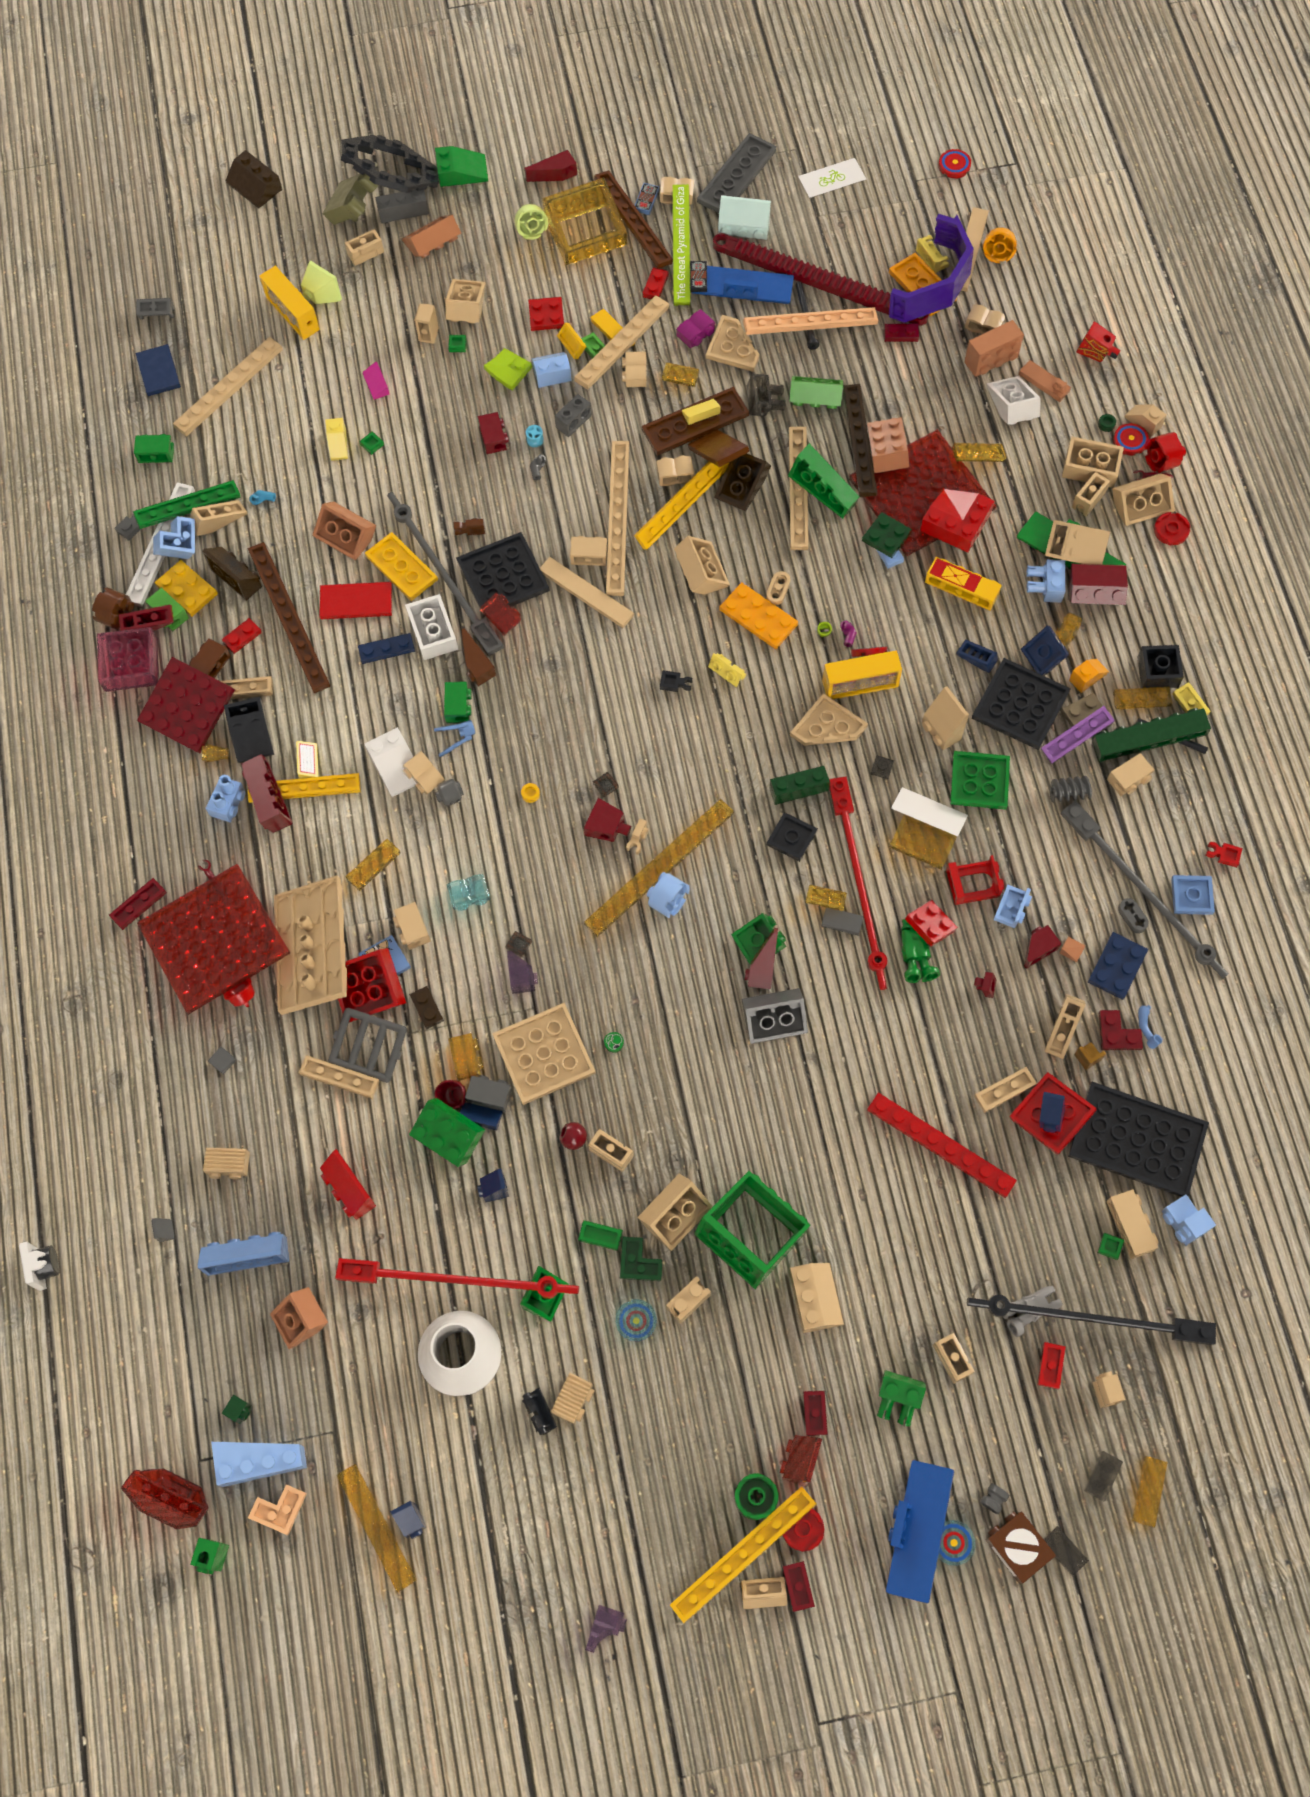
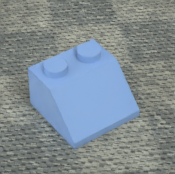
M565 352L531 358L538 388L572 381L571 369Z

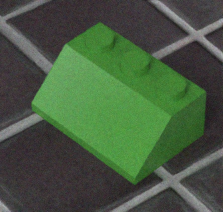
M792 376L789 402H793V405L803 406V403H807L811 407L827 405V408L837 409V406H841L843 380Z

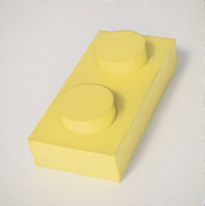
M1189 682L1172 693L1186 713L1193 708H1198V710L1204 708L1206 715L1211 712Z

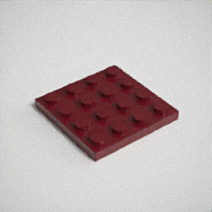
M171 657L137 721L200 754L224 711V705L228 704L235 689Z

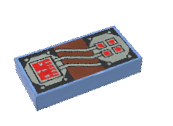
M643 183L635 203L639 213L650 215L659 193V186Z

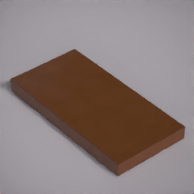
M717 429L688 444L690 451L718 467L749 452L748 445Z

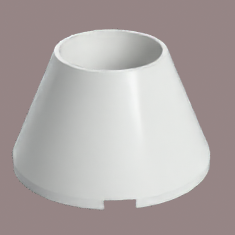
M453 1311L435 1319L423 1333L418 1347V1363L424 1378L437 1391L450 1396L470 1395L483 1389L495 1376L501 1361V1344L496 1330L485 1318L469 1311ZM458 1332L472 1335L475 1340V1352L471 1360L459 1368L443 1366L439 1359V1350L443 1341L448 1336Z

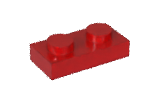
M655 267L652 268L643 291L644 298L652 299L655 295L661 296L669 276V271Z
M248 618L221 640L235 654L260 635L262 631Z
M1048 1342L1043 1343L1037 1385L1060 1389L1066 1346Z

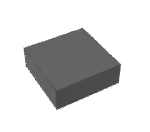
M221 1046L208 1062L224 1074L236 1062V1058Z

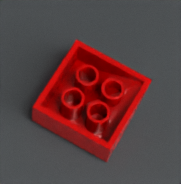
M944 489L929 507L922 520L920 531L969 553L992 513L995 501L979 493Z
M388 948L379 949L345 961V967L347 968V997L338 998L342 1013H344L346 1008H351L374 1015L406 1004ZM350 1017L349 1023L359 1019Z

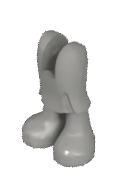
M1053 1286L1044 1287L1029 1296L1021 1297L1018 1301L1010 1302L1059 1309L1063 1305L1060 1299L1050 1303L1046 1300L1045 1297L1056 1292ZM998 1302L999 1308L1002 1309L1003 1304ZM1008 1312L1002 1317L1008 1319L1017 1312ZM1023 1314L1008 1320L1007 1326L1015 1337H1019L1024 1333V1327L1032 1321L1036 1322L1042 1316Z

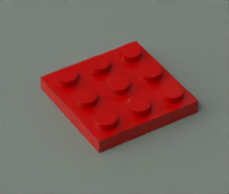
M1047 1072L1009 1117L1047 1148L1059 1155L1096 1112V1107ZM1044 1092L1065 1096V1113L1060 1132L1055 1131L1051 1133L1040 1128L1039 1121Z

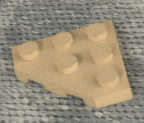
M722 315L706 352V359L754 372L760 354L757 349H754L752 341L742 329L740 321L736 318Z
M823 693L793 728L790 736L804 746L852 741L860 737L868 727V723Z

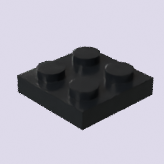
M784 812L766 845L800 862L816 835L818 828Z

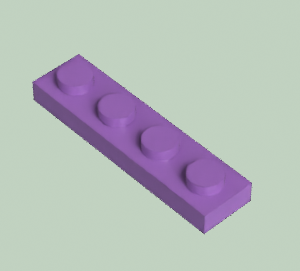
M1102 706L1043 746L1041 750L1050 763L1053 764L1112 724L1115 720L1106 707Z

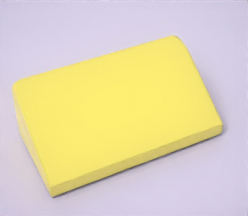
M714 399L686 408L682 410V413L688 425L720 414V405Z

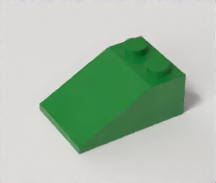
M454 146L435 148L440 187L489 182L485 154Z

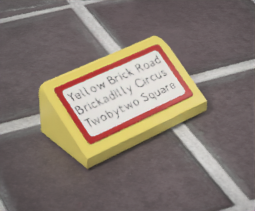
M297 741V773L299 779L319 777L317 744Z

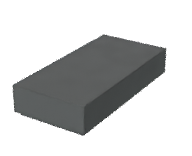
M826 907L821 926L859 936L864 916Z

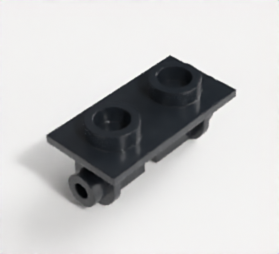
M540 1387L522 1396V1402L528 1414H534L531 1417V1421L536 1433L546 1435L557 1427Z

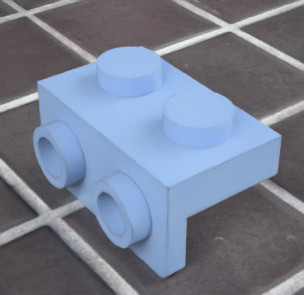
M1007 884L993 920L1012 928H1016L1018 923L1022 924L1026 914L1022 911L1024 906H1029L1032 896L1029 895L1031 889L1027 888L1026 891Z

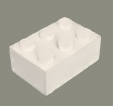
M440 594L405 605L423 660L458 650L456 638Z

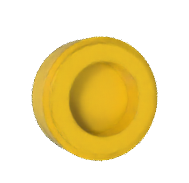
M533 783L525 784L521 789L522 799L528 803L537 801L540 797L538 786Z

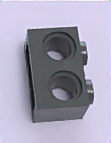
M577 394L555 415L556 428L567 437H570L592 416L591 403Z

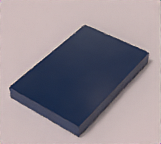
M168 344L135 353L148 396L181 387Z

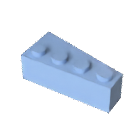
M211 1442L216 1484L220 1487L307 1468L304 1446L300 1444Z

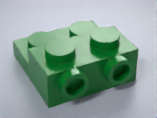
M761 913L731 934L749 964L775 928L774 926L777 925L771 915L767 916ZM781 931L777 935L775 954L787 947L784 943L787 940Z

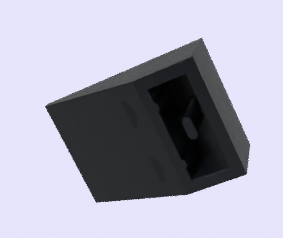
M261 697L224 705L237 762H246L260 754L264 757L274 755L266 710Z

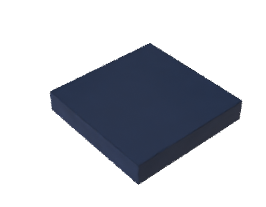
M1048 625L1021 648V651L1034 670L1043 676L1047 675L1069 655L1060 639Z

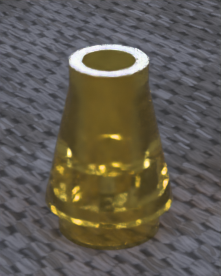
M209 744L202 746V761L229 760V748Z

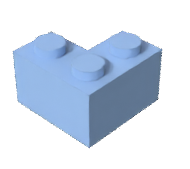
M177 516L171 522V532L159 531L153 537V554L189 559L195 553V519Z
M1187 1195L1182 1196L1162 1210L1165 1222L1174 1228L1177 1239L1184 1243L1185 1246L1216 1226L1205 1208L1198 1211Z

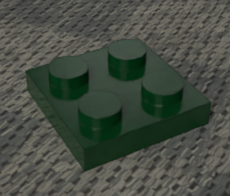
M881 512L862 537V542L893 558L911 534L912 529Z

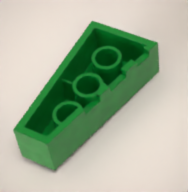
M810 443L797 456L788 474V477L842 519L855 506L860 497Z

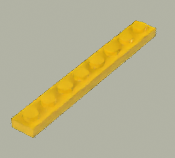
M709 461L634 535L641 547L647 550L726 472L729 463L718 467Z
M802 1486L670 1604L684 1624L817 1505Z

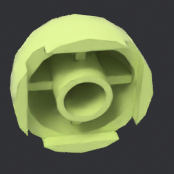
M535 204L523 205L515 215L516 230L527 240L537 239L544 230H547L548 217L542 208Z

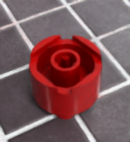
M1175 432L1148 439L1144 450H1147V455L1145 456L1147 465L1152 471H1158V473L1180 466L1183 456L1186 455V449L1181 445Z

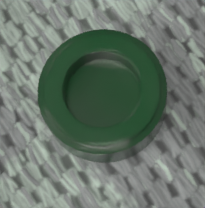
M1104 414L1099 418L1098 427L1100 430L1110 432L1115 428L1116 418L1113 415Z

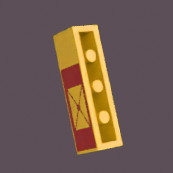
M935 557L925 580V583L989 611H991L1002 587L995 580H989L982 577L979 573H973L962 566H957L946 559Z

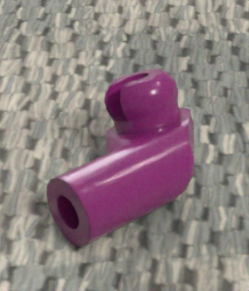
M844 620L840 623V628L846 636L844 645L852 647L857 632L849 621Z

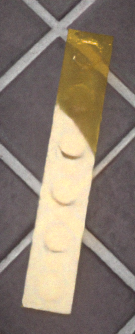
M357 1464L337 1474L336 1476L397 1592L402 1591L416 1582L417 1579Z

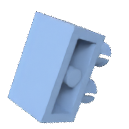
M1047 559L1044 566L1027 565V577L1043 578V582L1027 581V593H1043V602L1062 603L1066 592L1065 560Z
M228 775L220 776L205 808L209 816L231 823L232 818L237 815L240 801H243L245 797V789L242 783L231 780Z

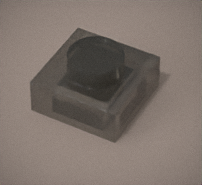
M876 755L871 775L889 779L894 760Z

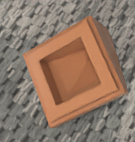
M1068 936L1059 953L1077 962L1086 946Z

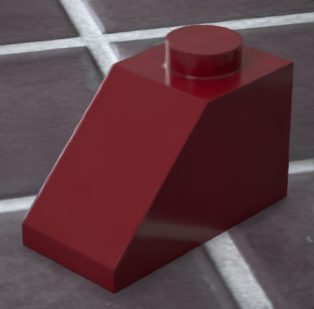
M1049 925L1043 928L1039 926L1031 932L1032 935L1028 941L1024 963L1026 969L1059 949L1061 942Z

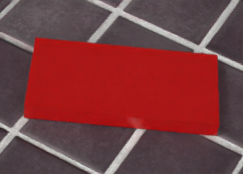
M392 582L320 585L321 620L392 616Z

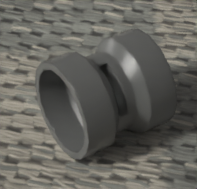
M991 1483L988 1487V1495L983 1496L980 1503L993 1513L999 1515L1002 1510L1001 1504L1006 1502L1010 1495L999 1486Z

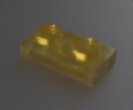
M666 362L662 380L695 387L699 376V369Z
M809 885L805 903L843 911L847 893Z

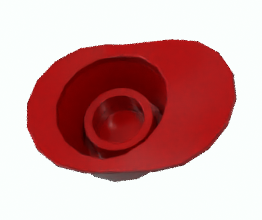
M247 973L232 977L222 988L224 999L228 1000L235 1007L245 1005L248 1008L249 1001L255 995L251 978Z

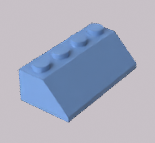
M271 1232L266 1237L254 1235L249 1236L248 1240L243 1241L231 1239L225 1244H220L219 1242L209 1243L207 1247H202L200 1250L198 1269L210 1276L289 1262L287 1237L281 1234V1232Z

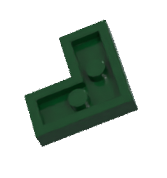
M623 1237L620 1279L661 1281L663 1260L642 1258L643 1238Z

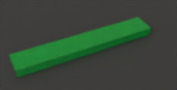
M234 480L135 510L133 515L139 528L142 529L174 519L177 516L190 514L192 508L240 498V493Z

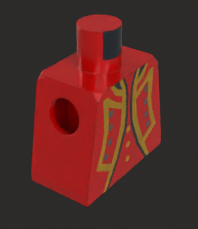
M1094 321L1076 353L1102 362L1106 355L1116 359L1121 350L1113 346L1116 336Z

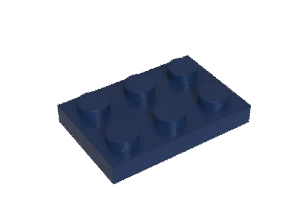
M1112 932L1088 983L1124 1000L1149 949Z

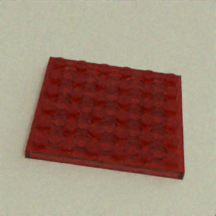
M938 429L907 445L908 468L874 473L877 496L863 497L877 517L883 512L912 529L911 534L900 547L906 557L939 540L921 532L920 529L922 520L929 507L944 489L979 493L990 498ZM854 472L849 475V480L858 491L856 473ZM995 503L993 505L992 511L996 509Z
M238 864L137 922L188 1015L291 953Z

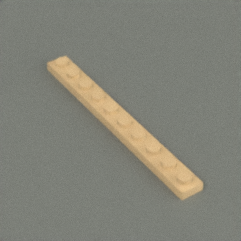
M612 441L606 594L608 596H624L629 441Z

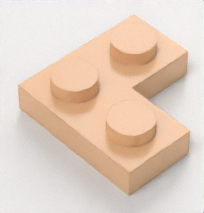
M286 1485L277 1505L257 1497L248 1518L289 1535L307 1493Z

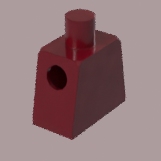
M598 798L584 826V835L614 842L618 833L628 836L632 826L623 823L624 813L621 810Z

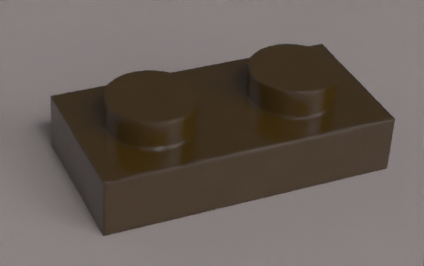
M427 986L409 994L426 1030L444 1021Z

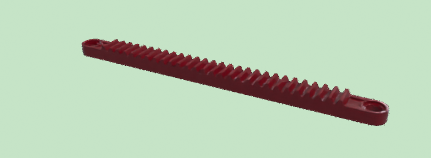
M719 233L713 238V248L720 253L774 273L794 275V280L868 308L875 307V310L889 315L890 293L888 291L886 293L882 289L878 291L877 287L865 286L863 282L859 284L858 280L854 282L852 278L841 277L839 273L835 275L833 271L828 272L827 269L816 268L814 264L811 266L809 262L805 264L803 260L792 259L790 255L786 257L785 253L780 254L779 251L768 250L766 246L762 248L760 244L755 245L754 242L743 241L741 237L738 239L724 233ZM722 240L725 241V244L719 245L717 242ZM929 314L925 315L922 319L916 318L908 322L918 324L919 326L925 325Z

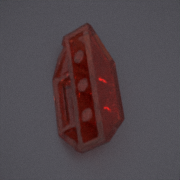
M164 1468L144 1471L134 1470L121 1486L122 1491L140 1512L176 1530L197 1527L209 1509L201 1486Z

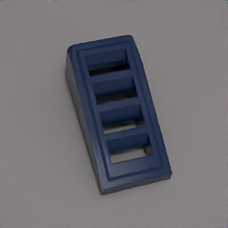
M966 639L956 652L957 656L987 673L991 672L998 661L997 652Z

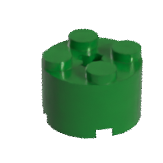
M759 1473L749 1474L736 1487L734 1495L735 1505L738 1511L750 1520L765 1519L777 1506V1487L765 1475ZM754 1491H757L758 1495H762L759 1503H755V1500L750 1498V1496H753Z

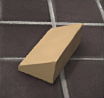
M784 1577L741 1581L744 1609L787 1605Z

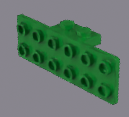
M1034 512L1017 534V538L1045 554L1053 521L1038 512ZM1070 519L1067 521L1068 523L1080 525L1078 522ZM1105 552L1102 564L1126 565ZM1065 560V567H1067L1070 570L1071 563L1081 564Z

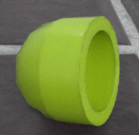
M821 622L818 625L817 633L821 637H827L831 634L832 626L830 623ZM821 630H829L827 632H820Z

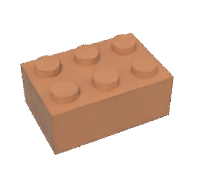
M1011 320L969 340L964 363L972 374L977 377L981 374H986L995 367L1002 366L1010 360H1015L1019 356L1024 337L1023 332Z
M902 417L867 423L874 473L908 468L909 457Z

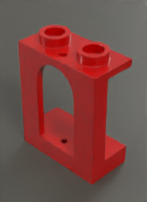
M993 855L990 856L988 861L957 866L956 862H952L947 865L946 873L955 905L998 898L1004 890V882L1002 879H999L998 875L999 864L994 860ZM985 873L991 877L992 886L989 889L964 893L960 877Z

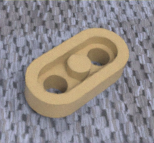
M783 571L777 572L771 580L766 599L774 605H780L785 599L790 586V576L788 573Z

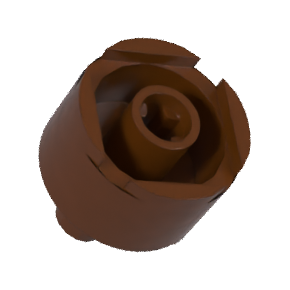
M106 587L104 588L106 591L104 593L100 592L95 598L92 611L95 612L93 619L113 629H119V614L132 612L134 602L131 601L128 595Z

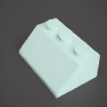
M721 195L718 234L724 233L730 236L767 240L771 201Z

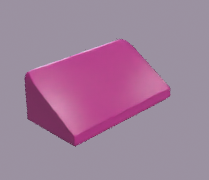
M374 362L362 372L373 400L390 395L377 362Z

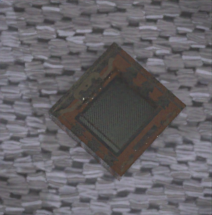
M609 772L593 781V785L603 797L619 788L618 783Z
M515 931L505 948L523 957L531 945L532 939Z

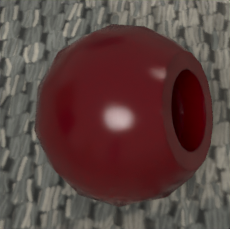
M570 1122L562 1128L559 1140L565 1148L576 1150L583 1147L587 1141V1132L580 1123Z

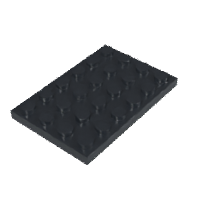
M1092 1081L1085 1100L1096 1107V1112L1074 1136L1068 1157L1180 1197L1184 1195L1189 1197L1209 1122Z

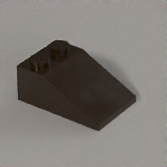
M747 453L731 461L714 498L746 512L763 485L771 465Z

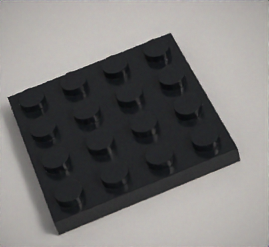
M522 532L456 557L457 563L483 617L550 591Z
M1003 658L971 719L1039 750L1071 688Z

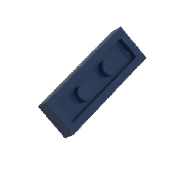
M411 633L358 645L362 664L415 652Z

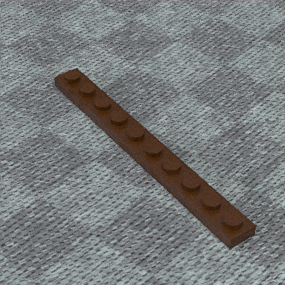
M262 542L247 548L313 693L331 687L265 543Z

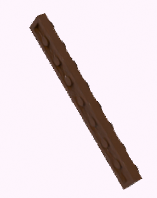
M610 171L595 174L594 181L655 266L660 269L671 265L673 258Z

